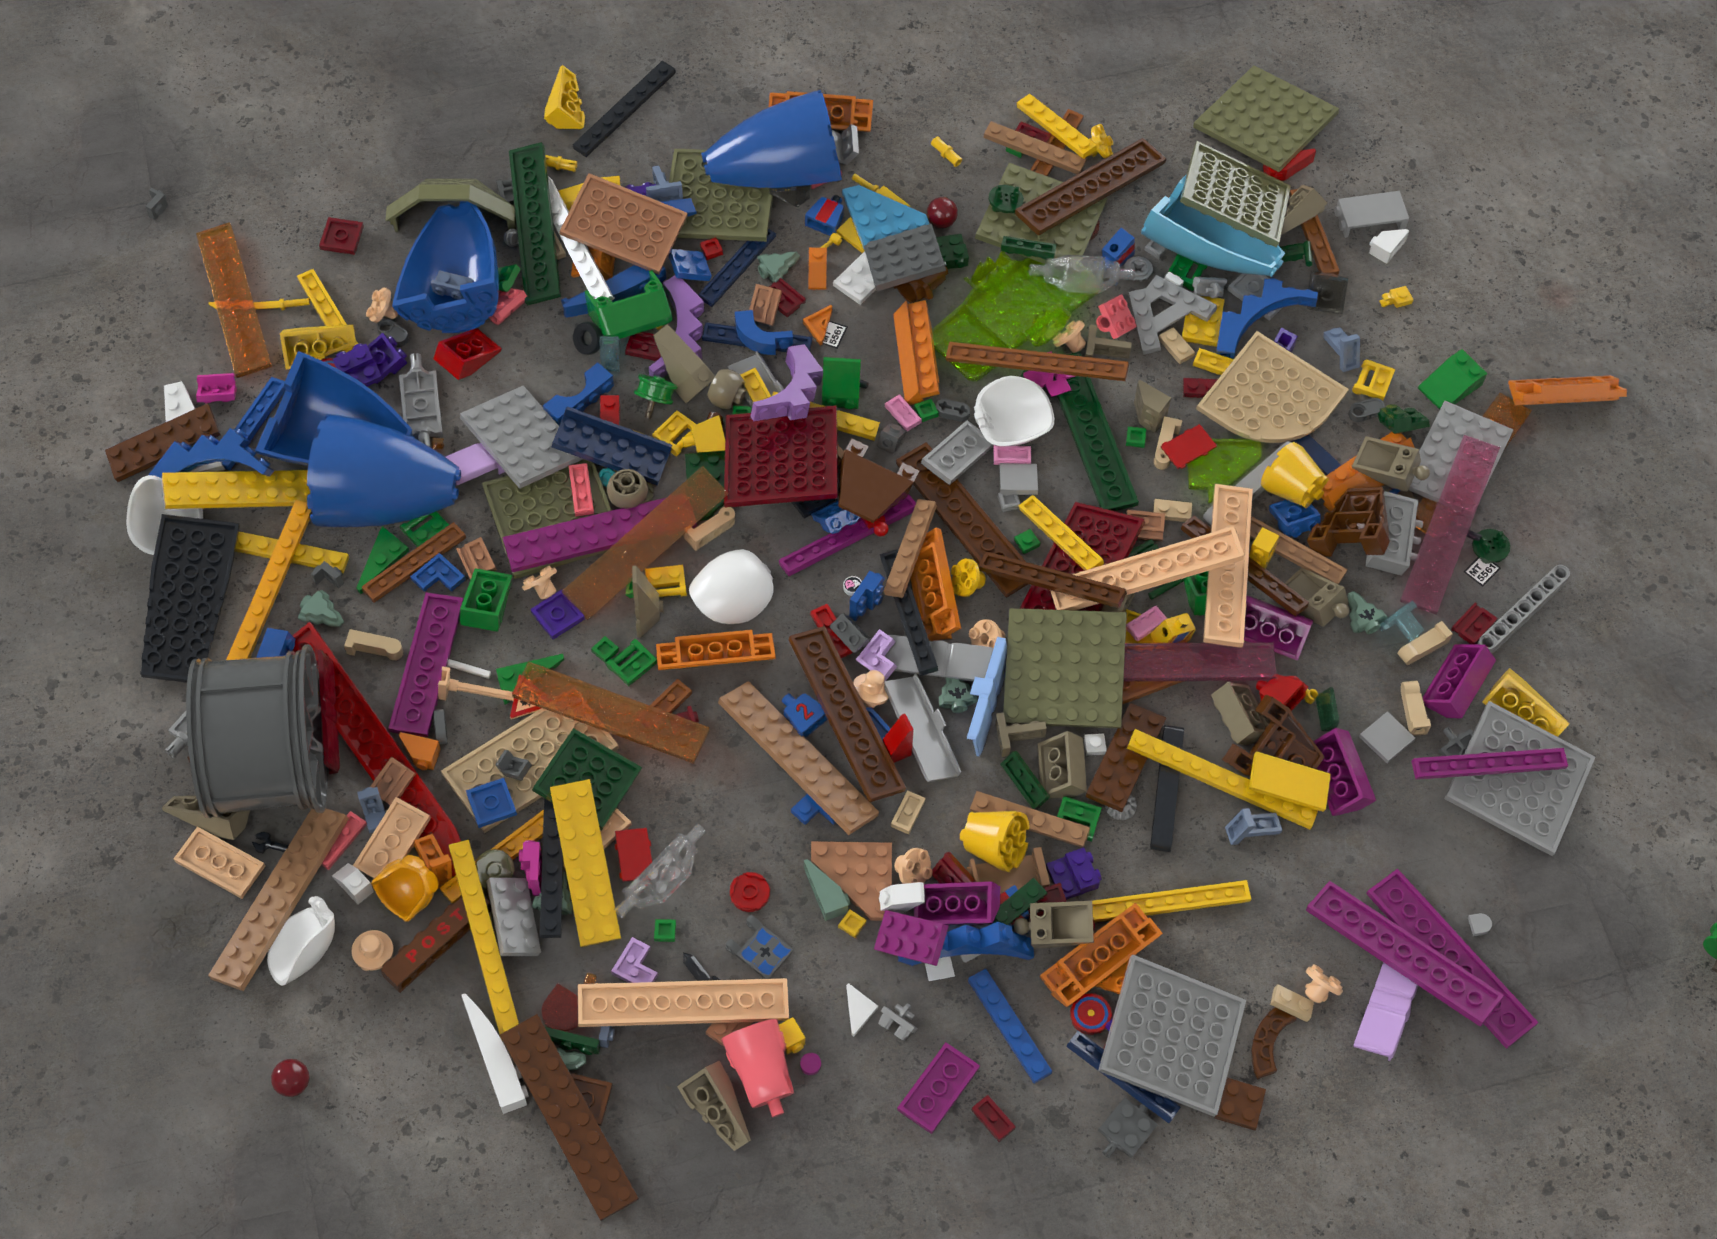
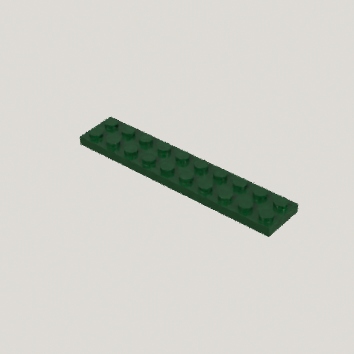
M542 142L509 150L523 289L527 295L525 298L527 306L561 297L545 148Z
M1076 352L1067 355L1081 356V353ZM1075 376L1066 379L1071 391L1059 394L1057 397L1099 507L1118 511L1138 506L1139 501L1090 377Z

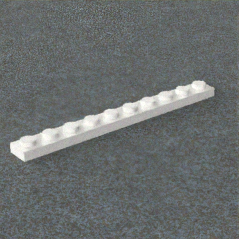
M548 176L553 223L560 235L559 231L569 211L553 180ZM560 235L593 299L605 296L612 301L614 297L587 245Z

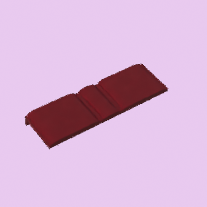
M318 650L324 765L329 768V774H335L340 769L338 730L336 728L337 712L334 707L336 703L334 664L322 650Z

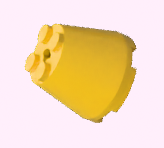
M1295 442L1289 443L1277 453L1278 457L1274 460L1271 467H1266L1261 479V486L1267 492L1299 504L1304 508H1308L1315 499L1319 500L1323 496L1324 491L1322 489L1329 480L1306 450Z
M1017 811L970 812L965 829H962L960 832V840L963 841L967 852L999 870L1010 872L1012 868L1019 867L1026 854L1028 843L1025 840L1026 829L1030 828L1029 820L1026 814Z

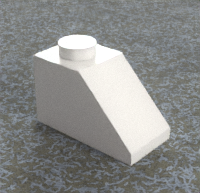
M1409 230L1382 231L1371 240L1369 254L1387 264L1406 242Z
M349 863L332 875L335 881L357 905L374 892L369 880Z
M924 883L897 884L881 890L879 896L881 911L888 910L902 914L924 903Z

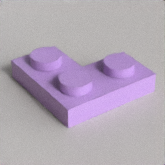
M879 629L856 660L870 671H880L885 677L884 681H886L897 666L884 656L896 641Z
M632 937L613 967L612 975L628 983L654 982L658 973L642 965L650 951V946Z

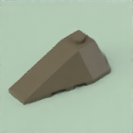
M1301 185L1288 199L1289 205L1286 208L1281 235L1324 211V206L1327 202L1314 188Z
M667 324L654 334L653 337L671 382L678 386L675 392L687 404L712 383L715 375Z
M632 566L633 594L637 619L636 631L637 637H642L660 620V612H664L663 601L659 600V593L637 566Z
M174 796L162 807L163 811L196 827L198 826L214 836L232 840L246 828L250 811L227 812L222 817L205 818L200 810L196 796Z
M720 1061L705 1067L677 1086L688 1106L692 1110L696 1109L703 1116L702 1120L706 1123L709 1122L716 1129V1133L734 1151L751 1141L731 1080Z

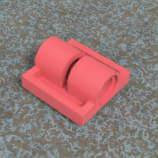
M511 288L507 292L499 291L497 308L489 319L494 324L500 325L511 313L525 303L527 295L524 290Z
M1122 294L1098 306L1102 315L1098 316L1096 320L1097 327L1102 332H1110L1113 339L1137 327Z

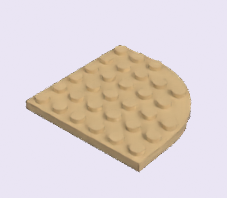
M1256 331L1200 401L1196 410L1243 438L1265 443H1282L1302 438L1318 429L1336 409L1349 389Z

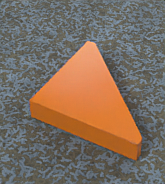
M832 305L803 319V324L820 346L823 345L833 311Z

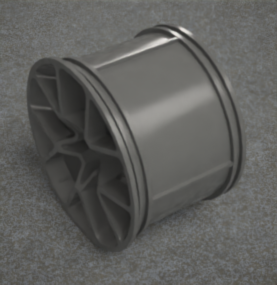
M304 645L302 650H298L296 653L288 651L284 656L212 661L210 658H203L202 660L193 659L189 667L186 691L187 737L195 794L203 816L205 818L222 817L227 812L298 806L300 810H306L309 807L310 809H315L317 813H324L328 794V767L324 765L319 670L311 645Z

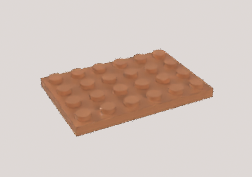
M588 173L559 232L564 237L646 270H652L659 275L688 213Z

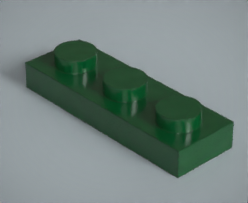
M1003 236L1000 251L1008 254L1015 253L1026 257L1033 256L1044 260H1054L1057 244Z
M1012 751L1001 763V766L1032 809L1038 810L1050 796L1017 751Z
M1032 878L1000 904L992 924L1000 922L1011 925L1030 909V903H1038L1047 895L1046 890L1035 878Z
M545 1027L552 1042L560 1045L561 1048L565 1050L577 1049L586 1055L599 1054L601 1046L598 1039Z

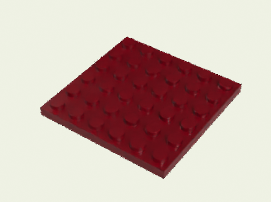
M837 406L809 408L807 418L790 420L788 416L753 421L751 413L726 415L725 508L838 498Z

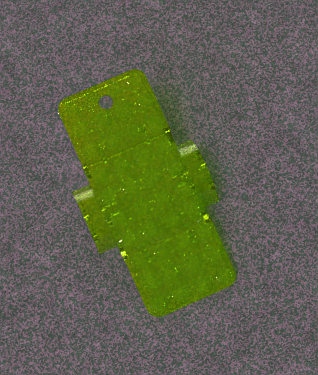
M1003 251L1000 252L996 262L988 256L984 264L979 262L971 280L968 277L964 278V281L973 288L964 302L932 329L934 347L946 359L949 342L1017 349L1029 341L1036 347L1042 346L1059 334L1069 321L1073 311L1101 291L1102 282L1082 263H1080L1074 275L1030 258H1026L1023 261L1012 260ZM950 362L969 381H977L996 368L994 366Z

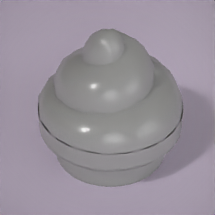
M509 229L504 234V241L510 247L519 245L516 229Z

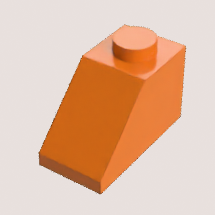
M809 247L808 289L826 290L827 248Z
M400 732L401 744L414 766L421 770H434L441 750L439 741Z

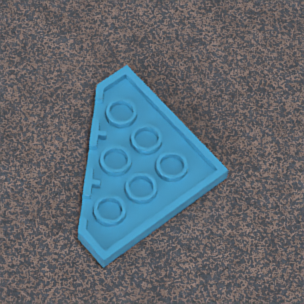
M857 185L842 189L844 200L862 246L867 245L870 241L930 224L926 214L863 186Z

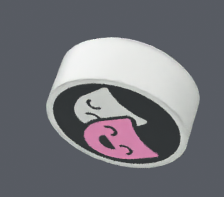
M855 576L846 578L843 583L844 592L852 596L862 581Z

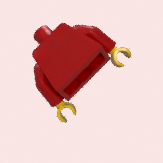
M1276 674L1268 682L1260 679L1256 684V689L1260 691L1261 701L1265 695H1269L1287 706L1291 711L1303 698L1308 704H1312L1315 701L1314 698L1318 696V692L1315 689L1309 690L1308 686L1297 676Z

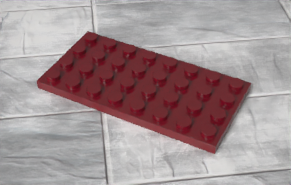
M1075 502L1064 524L1103 559V565L1128 558L1145 521L1143 518ZM1055 542L1042 564L1043 567L1069 574L1085 571ZM1031 585L1019 609L1056 610L1049 589ZM1099 603L1075 611H1101L1104 604Z

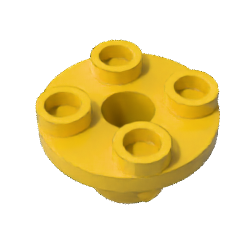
M1102 124L1093 126L1091 128L1092 137L1089 140L1097 145V150L1089 156L1095 157L1099 152L1106 159L1113 155L1111 148L1113 140L1111 136L1106 135Z
M962 559L951 568L954 594L968 597L976 589H981L986 581L985 574L979 571V567L974 560Z

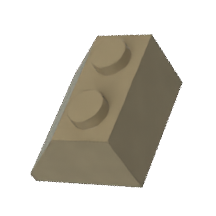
M1141 380L1138 381L1134 399L1139 424L1147 430L1156 433L1163 423L1164 416L1167 417L1171 397Z

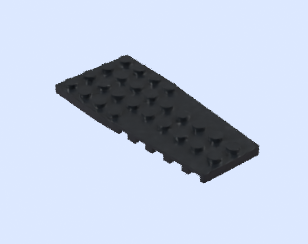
M162 514L151 566L150 592L147 603L148 611L145 621L146 629L141 659V677L187 683L192 660L208 658L230 581L240 528L239 523Z

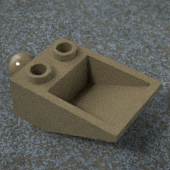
M1365 436L1352 465L1353 469L1388 487L1408 492L1414 476L1419 480H1425L1430 475L1429 468L1420 465L1419 449Z
M1304 568L1298 570L1285 582L1288 587L1309 602L1308 607L1301 614L1306 618L1314 620V623L1324 627L1335 616L1345 618L1349 614L1347 606L1349 603L1345 587Z
M1092 901L1030 903L1031 922L1024 918H1019L1014 923V930L1020 935H1024L1031 930V945L1034 949L1094 943ZM1044 911L1043 916H1037V912ZM1041 930L1045 932L1043 937L1038 936V932Z

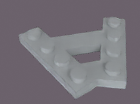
M1158 275L1154 277L1147 288L1129 292L1143 355L1161 351L1157 333L1190 313L1208 322L1217 310L1216 304ZM1160 298L1172 304L1171 307L1153 317L1150 305L1152 302Z

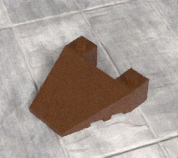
M851 438L839 464L840 488L838 507L874 523L887 513L888 509L895 507L900 500H904L908 496L919 470L902 463L898 473L890 471L865 459L864 456L869 446Z
M1383 487L1347 489L1334 504L1335 508L1330 513L1327 512L1324 515V520L1320 524H1316L1307 539L1310 548L1324 557L1332 556L1338 543H1361L1366 555H1384L1390 543Z
M1265 695L1255 711L1268 719L1270 723L1250 753L1232 744L1222 759L1237 771L1251 776L1253 757L1256 751L1313 769H1317L1324 755L1304 731L1291 710L1275 698Z

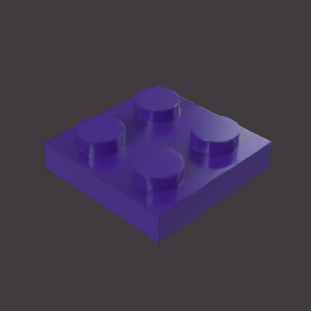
M563 589L530 609L532 615L552 640L585 620L584 615Z

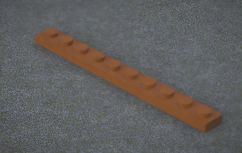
M949 342L946 354V361L1125 382L1129 368V362L957 342Z

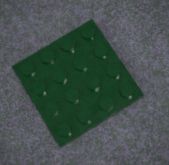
M573 728L534 785L532 791L553 803L550 787L590 779L599 828L602 831L641 772L642 767Z

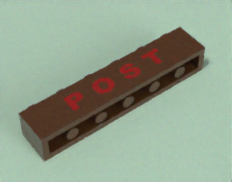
M462 895L454 904L448 905L440 917L434 918L424 931L418 932L411 943L401 947L393 959H388L381 968L383 977L399 993L471 930ZM485 898V902L489 913L492 911L491 904Z

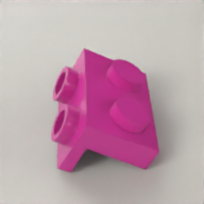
M234 373L197 376V403L229 402L235 400L237 386Z

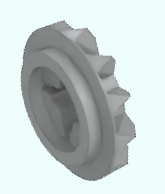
M1132 257L1124 265V272L1127 274V278L1131 277L1133 281L1139 280L1141 282L1143 279L1148 280L1149 276L1152 275V264L1144 257ZM1135 268H1137V269L1142 268V269H1141V272H1140V271H1135Z
M1130 795L1123 812L1105 806V809L1112 818L1127 820L1135 814L1137 804L1135 797Z

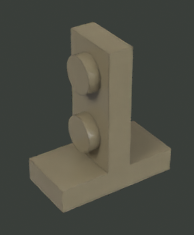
M1090 325L1085 357L1093 358V354L1129 359L1132 342L1096 338L1097 325Z
M1004 712L996 713L995 716L1001 757L1009 756L1010 742L1042 738L1046 735V722L1032 721L1029 724L1020 725L1015 723L1006 726Z

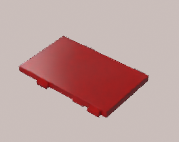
M1200 424L1192 429H1187L1183 434L1161 445V449L1177 469H1183L1186 467V464L1202 455L1206 456L1209 451L1217 447Z
M647 828L615 831V850L618 851L621 870L619 877L622 879V882L655 878L656 872L653 869L650 851L651 840L648 838Z

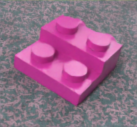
M526 840L523 842V850H519V862H521V870L525 871L528 889H532L533 896H539L542 883V851L540 842Z

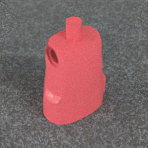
M769 1019L758 1022L724 1036L721 1041L726 1049V1056L730 1066L736 1070L742 1080L752 1108L768 1104L772 1117L784 1114L780 1099L792 1095L794 1090L784 1054L786 1043L783 1032L780 1031L778 1020Z

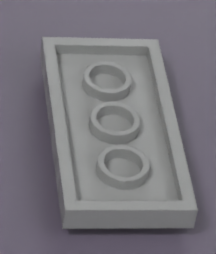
M967 420L922 458L921 464L950 485L993 448L994 444L988 442L981 430Z
M489 878L486 883L500 956H538L541 953L526 878Z

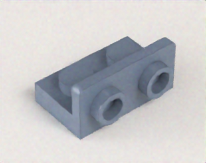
M439 270L436 279L431 281V287L433 292L438 295H447L460 300L465 299L460 292V285L472 283L474 279Z

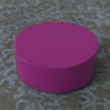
M814 1053L805 1054L800 1061L802 1072L806 1075L817 1074L821 1069L820 1057Z

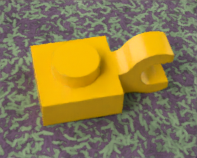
M1403 286L1392 289L1389 293L1382 294L1383 299L1379 302L1382 307L1394 304L1398 308L1412 304L1414 299L1408 288Z

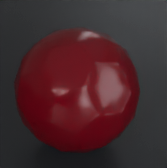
M947 197L933 199L927 208L928 221L936 228L944 229L950 227L958 216L956 204Z
M297 1059L281 1061L276 1065L271 1075L274 1090L285 1097H294L304 1092L310 1080L306 1065Z

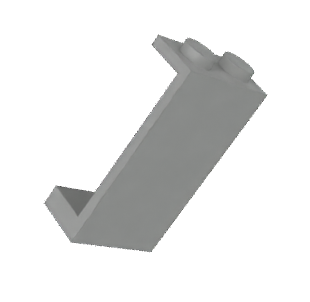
M1400 191L1338 199L1337 206L1334 208L1335 216L1339 219V229L1343 231L1345 238L1349 236L1350 229L1396 222L1398 229L1402 230L1406 229L1409 221Z

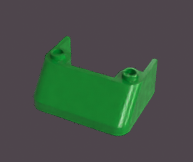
M652 270L649 271L650 281L644 286L645 293L612 302L610 298L605 296L593 299L588 290L584 291L588 315L593 323L601 329L605 340L615 341L666 325L672 321L671 309L662 283Z

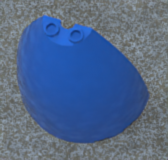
M821 90L793 97L763 109L742 121L723 135L709 149L701 153L703 163L707 162V165H704L706 176L710 175L711 182L755 188H784L842 180L831 123Z
M460 201V205L457 207L450 204L440 206L428 220L405 260L392 307L406 321L411 320L417 323V327L429 331L431 329L442 330V333H460L483 325L485 320L490 316L492 317L495 313L499 299V273L494 241L480 210L476 205L468 201ZM439 270L474 279L472 283L460 285V292L465 299L457 300L451 296L438 295L433 292L431 281L436 279Z
M298 351L284 382L286 391L274 418L269 417L255 451L257 454L308 466L313 439L318 438L319 435L317 427L321 420H326V414L361 419L395 429L410 437H415L412 436V428L374 391L326 362Z
M326 414V420L320 421L317 427L318 438H314L312 442L307 472V486H309L310 494L307 496L308 509H311L313 513L310 515V519L315 526L366 527L399 523L454 505L455 500L458 499L459 489L455 488L456 481L461 479L459 466L421 441L389 427L336 414Z

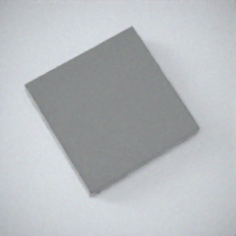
M1000 463V494L1038 495L1037 464Z
M1388 711L1359 735L1387 764L1416 739Z

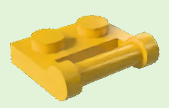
M1364 360L1362 371L1352 391L1358 395L1364 394L1383 401L1395 369L1370 360ZM1372 370L1375 372L1368 387L1364 383L1369 371Z
M676 410L652 436L655 439L672 444L670 452L674 456H678L684 447L683 440L681 439L677 444H674L673 441L687 428L690 431L685 436L692 435L691 427L696 425V423Z
M683 565L645 569L646 577L654 588L680 586L656 590L659 593V597L687 596Z

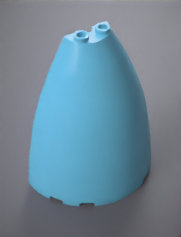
M1186 175L1178 182L1169 198L1164 196L1150 211L1141 230V234L1164 248L1194 262L1220 270L1272 277L1284 262L1281 259L1285 253L1279 246L1267 245L1257 238L1250 237L1245 232L1236 230L1224 222H1219L1215 218L1204 215L1200 211L1181 203L1180 199Z

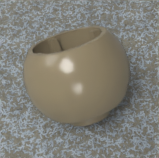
M722 369L714 377L707 397L716 407L731 409L736 403L740 404L746 393V390L743 389L745 381L736 371Z
M623 469L614 473L609 479L607 494L611 503L617 508H633L642 504L647 498L648 485L645 478L639 472L632 469Z

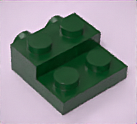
M962 234L936 237L947 269L968 266L969 256Z
M1390 404L1386 408H1381L1380 412H1378L1380 423L1394 434L1430 427L1429 419L1414 408L1403 410L1395 404Z

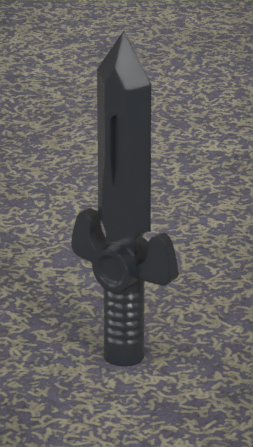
M683 952V963L697 981H710L711 977L695 956ZM712 976L713 980H720L718 977Z

